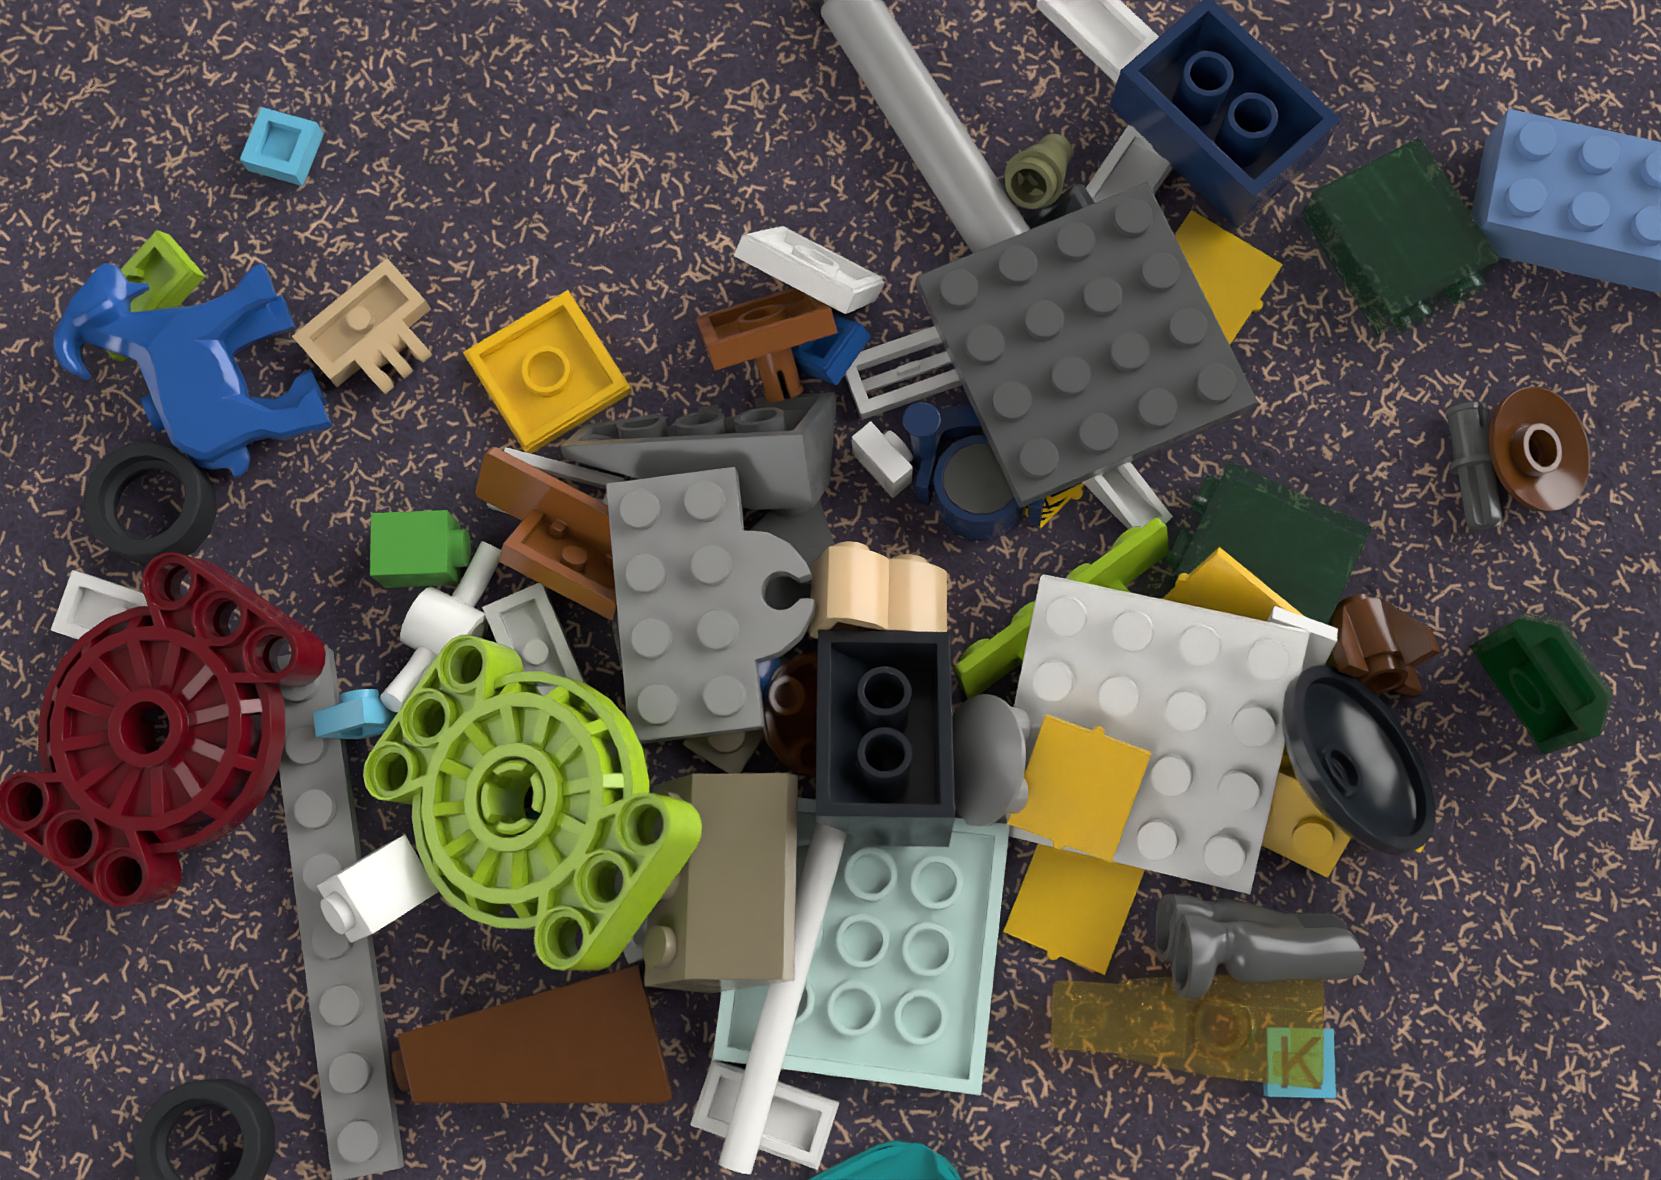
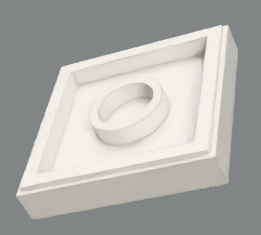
M784 226L742 235L734 254L740 260L844 314L875 302L885 283L881 276Z

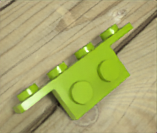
M1156 517L1142 528L1135 526L1128 529L1115 541L1111 551L1092 565L1085 563L1078 566L1065 579L1130 592L1125 586L1168 554L1167 526ZM1036 601L1030 602L1021 608L1013 617L1011 624L992 639H981L972 644L963 653L960 662L955 665L953 671L960 690L967 699L981 694L1018 665L1022 666Z

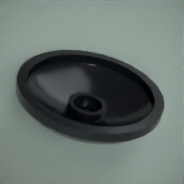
M1325 665L1312 666L1301 672L1286 688L1282 709V728L1293 771L1307 797L1341 831L1368 848L1389 855L1399 856L1411 853L1425 845L1432 837L1435 828V800L1424 764L1402 725L1370 689L1351 675Z

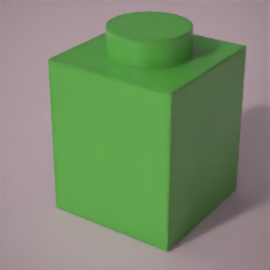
M448 510L371 513L370 576L385 588L459 585L460 567H468L471 561V542L468 530L460 529V523Z

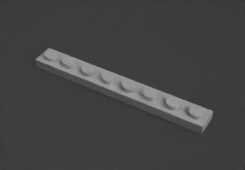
M325 647V666L321 675L314 682L303 687H280L285 704L286 738L280 760L279 773L332 1180H345L400 1169L404 1167L373 936L371 934L350 943L345 933H337L330 926L322 912L320 902L324 898L317 888V885L362 859L346 740L317 738L315 735L313 712L339 704L334 653L332 649ZM291 654L278 657V664L281 670L288 665Z

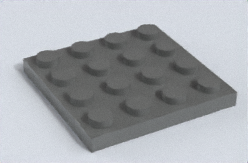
M1148 182L917 276L916 287L1019 508L1252 411L1258 403Z

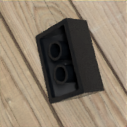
M818 630L816 821L880 846L949 847L955 820L950 632Z

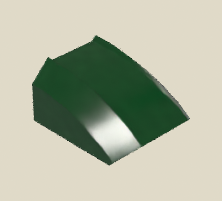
M1524 613L1469 646L1543 755L1591 740L1604 731L1613 689L1608 687L1566 627L1565 621Z

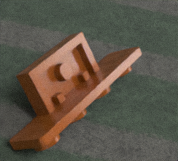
M491 447L483 456L475 494L481 500L522 520L520 525L504 542L499 562L612 621L618 612L608 505L497 447Z

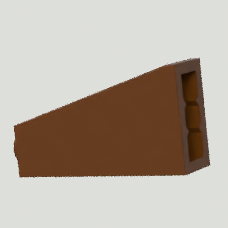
M639 965L397 1034L401 1049L392 1052V1064L397 1084L402 1092L410 1090L413 1103L659 1104L674 1098L643 973Z

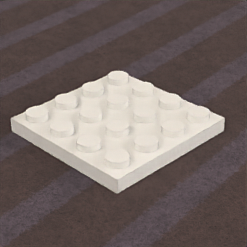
M1043 574L1039 582L1014 707L1022 708L1030 719V733L1025 742V771L1046 714L1093 730L1096 726H1101L1105 729V735L1151 751L1148 765L1113 861L1250 894L1285 745L1282 728L1284 695L1288 684L1301 674L1310 632L1309 630ZM1005 813L994 823L1007 824L1010 814ZM1010 825V837L1053 847L1052 840ZM1068 846L1063 848L1064 850L1089 855Z

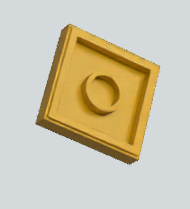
M569 290L463 352L522 449L530 454L633 393Z

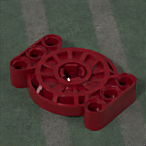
M176 552L160 554L146 565L142 575L141 588L148 606L135 607L106 618L83 634L60 660L46 687L38 719V754L43 772H17L8 776L0 784V822L83 887L113 907L155 904L169 899L177 891L181 882L182 868L176 852H188L216 842L248 818L264 799L280 765L286 738L285 704L280 687L306 686L314 682L321 675L325 666L326 652L321 640L314 633L219 566ZM189 573L190 587L188 592L181 597L180 584ZM238 607L241 613L240 623L231 634L228 627L231 613ZM288 641L291 647V658L288 665L281 670L278 664V653L280 648ZM148 710L165 711L170 722L168 737L160 748L154 737L156 722L145 717ZM42 792L43 807L39 812L37 806L38 796ZM210 823L205 828L196 833L198 826ZM88 827L91 828L93 834L92 845L89 850L85 843V834ZM137 863H139L143 872L139 888L136 886L133 878Z

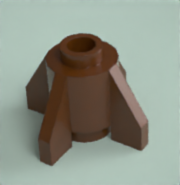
M1357 594L1341 600L1325 622L1326 625L1338 629L1337 642L1325 666L1334 667L1342 673L1351 675L1374 694H1381L1394 689L1395 692L1414 698L1423 693L1414 667L1441 653L1432 629L1381 598H1372L1367 594Z

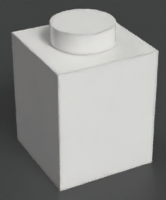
M405 835L381 846L317 885L324 898L321 900L320 905L326 920L337 933H345L350 943L375 933L439 892L428 878L423 864Z

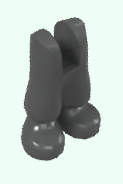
M1173 893L1164 895L1157 906L1156 954L1162 963H1172L1173 985L1176 995L1180 999H1198L1204 996L1212 985L1216 968L1220 963L1225 965L1228 974L1235 980L1246 984L1292 980L1350 979L1360 974L1365 965L1364 954L1356 938L1348 931L1344 921L1335 914L1281 912L1230 898L1204 901L1188 894Z

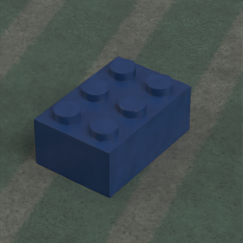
M1202 0L1120 70L1109 106L1128 125H1132L1152 145V148L1162 158H1165L1236 229L1322 154L1341 121L1339 116L1214 0Z

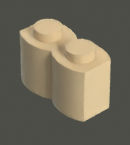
M841 542L834 546H829L812 563L811 574L813 579L811 580L810 599L815 600L816 609L814 618L809 626L810 636L818 639V630L947 632V571L927 563L925 558L913 554H903L888 559L881 554L869 551V548L862 543Z

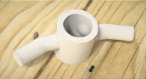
M481 541L461 582L451 596L431 586L422 591L413 602L402 624L400 641L416 651L406 666L381 694L380 700L387 709L399 712L439 652L452 638L459 635H473L484 638L489 623L486 614L474 607L484 593L499 563L500 549Z

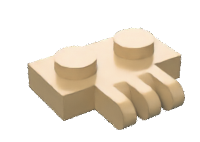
M386 258L292 337L336 387L340 386L362 368L386 395L394 388V385L389 376L380 370L385 364L389 362L405 379L413 372V369L399 354L403 349L408 346L413 356L422 363L432 356L427 347L409 328L429 312L431 308L426 300Z

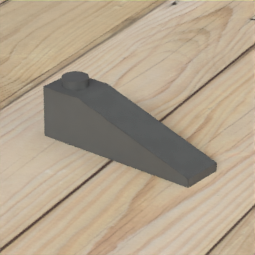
M835 392L799 394L792 398L789 395H783L784 400L779 402H768L765 397L755 398L756 409L744 411L730 417H724V414L719 412L718 404L698 407V412L679 417L675 420V425L667 426L665 417L660 414L586 424L561 445V451L565 459L638 479L735 467L739 476L742 507L751 510L774 509L776 514L782 516L798 515L814 508L830 484L836 413Z

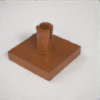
M794 287L696 317L714 370L755 359L765 390V399L768 402L784 400L777 376L779 370L790 398L804 391L791 347L838 333L830 306Z

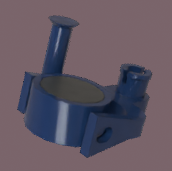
M917 402L905 410L902 416V424L910 434L913 464L919 472L915 485L917 503L929 505L934 486L936 507L943 523L955 534L973 541L993 540L1008 534L1022 521L1027 507L1028 524L1040 526L1045 498L1019 508L972 406H951L938 410L933 404ZM969 436L954 442L944 453L941 454V457L939 459L941 446L947 440L956 437Z

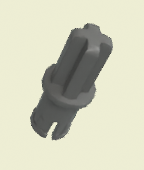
M1478 402L1462 403L1446 410L1454 459L1449 465V471L1452 475H1459L1465 520L1471 530L1494 528L1501 525L1503 521L1496 474L1489 450V408L1483 402L1480 404Z

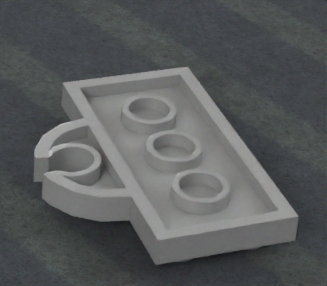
M735 467L607 483L606 490L627 719L630 721L640 744L765 729L758 664L783 656L801 641L814 618L816 609L815 600L801 598L790 608L784 610L773 609L765 602V591L769 583L778 577H791L800 583L812 580L813 576L806 561L790 543L768 532L744 530L739 476Z

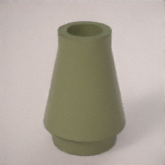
M1048 134L1040 142L1019 152L1009 160L1004 173L1005 186L1009 197L1017 205L1027 209L1047 207L1059 198L1063 189L1067 166L1072 158V147L1069 141L1062 135Z

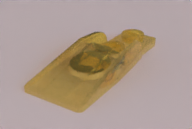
M1214 975L1212 985L1204 996L1198 999H1180L1176 995L1173 976L1120 980L1119 984L1058 980L1052 987L1050 1042L1057 1049L1117 1053L1118 1058L1213 1077L1315 1089L1323 1084L1324 983L1322 980H1292L1246 984L1238 982L1231 975Z

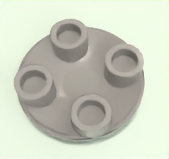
M980 694L973 696L963 702L952 715L955 816L963 818L971 826H987L999 820L1005 813L1016 814L1025 807L1029 794L1028 785L1024 779L1026 764L1025 742L1028 739L1031 726L1028 714L1022 708L1010 707L1004 700L994 695Z

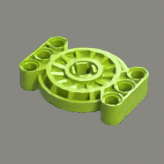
M473 635L454 637L439 652L369 753L363 771L365 787L372 796L379 800L412 805L415 842L428 878L444 899L472 920L496 928L535 929L534 944L536 953L541 961L552 969L601 970L607 968L620 956L696 849L702 833L700 815L692 804L682 799L649 793V777L642 746L630 721L610 698L583 682L542 671L523 672L524 668L520 656L508 646ZM558 686L545 696H542L537 688ZM590 706L593 708V710H594L598 715H596L595 713H593L592 711H590ZM531 785L534 791L531 807L538 813H541L538 820L527 819L525 815L524 799ZM662 813L664 820L663 832L656 841L653 833L654 823ZM621 870L623 887L617 896L614 884L615 878ZM511 905L519 918L499 912L506 906ZM581 926L583 942L578 951L575 941L576 933Z

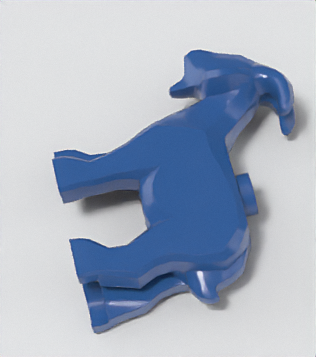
M105 263L94 271L86 283L71 298L54 332L53 354L64 370L83 380L91 378V373L83 359V348L86 343L136 361L150 394L141 397V401L151 425L157 432L165 429L171 443L185 453L200 468L209 470L230 469L233 477L238 478L245 474L249 468L250 454L246 445L251 442L267 438L287 441L307 434L326 431L333 427L324 408L325 405H328L313 369L302 372L295 379L289 391L276 399L249 397L246 381L235 361L234 355L251 344L296 329L287 304L282 295L277 296L272 279L264 263H260L250 269L235 289L205 303L140 312H131L130 303L150 289L148 283H131L117 265Z

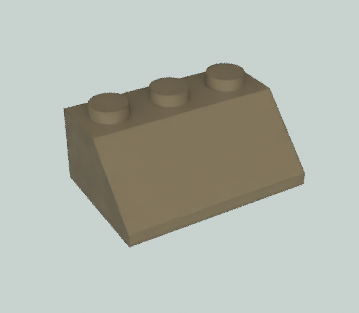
M789 773L691 774L655 785L653 794L682 799L694 806L700 815L702 833L696 849L648 915L647 934L643 942V958L646 963L645 986L717 993L794 981L798 775ZM662 813L654 823L653 833L656 841L663 832L664 820Z

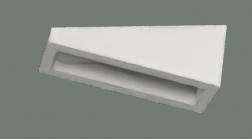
M1131 462L1083 481L1084 485L1128 529L1135 526L1142 528L1156 517L1166 524L1173 517Z

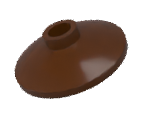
M1538 386L1515 390L1500 401L1490 423L1489 450L1495 472L1504 488L1520 504L1535 511L1551 512L1571 505L1584 490L1590 471L1589 443L1585 429L1576 412L1557 393Z

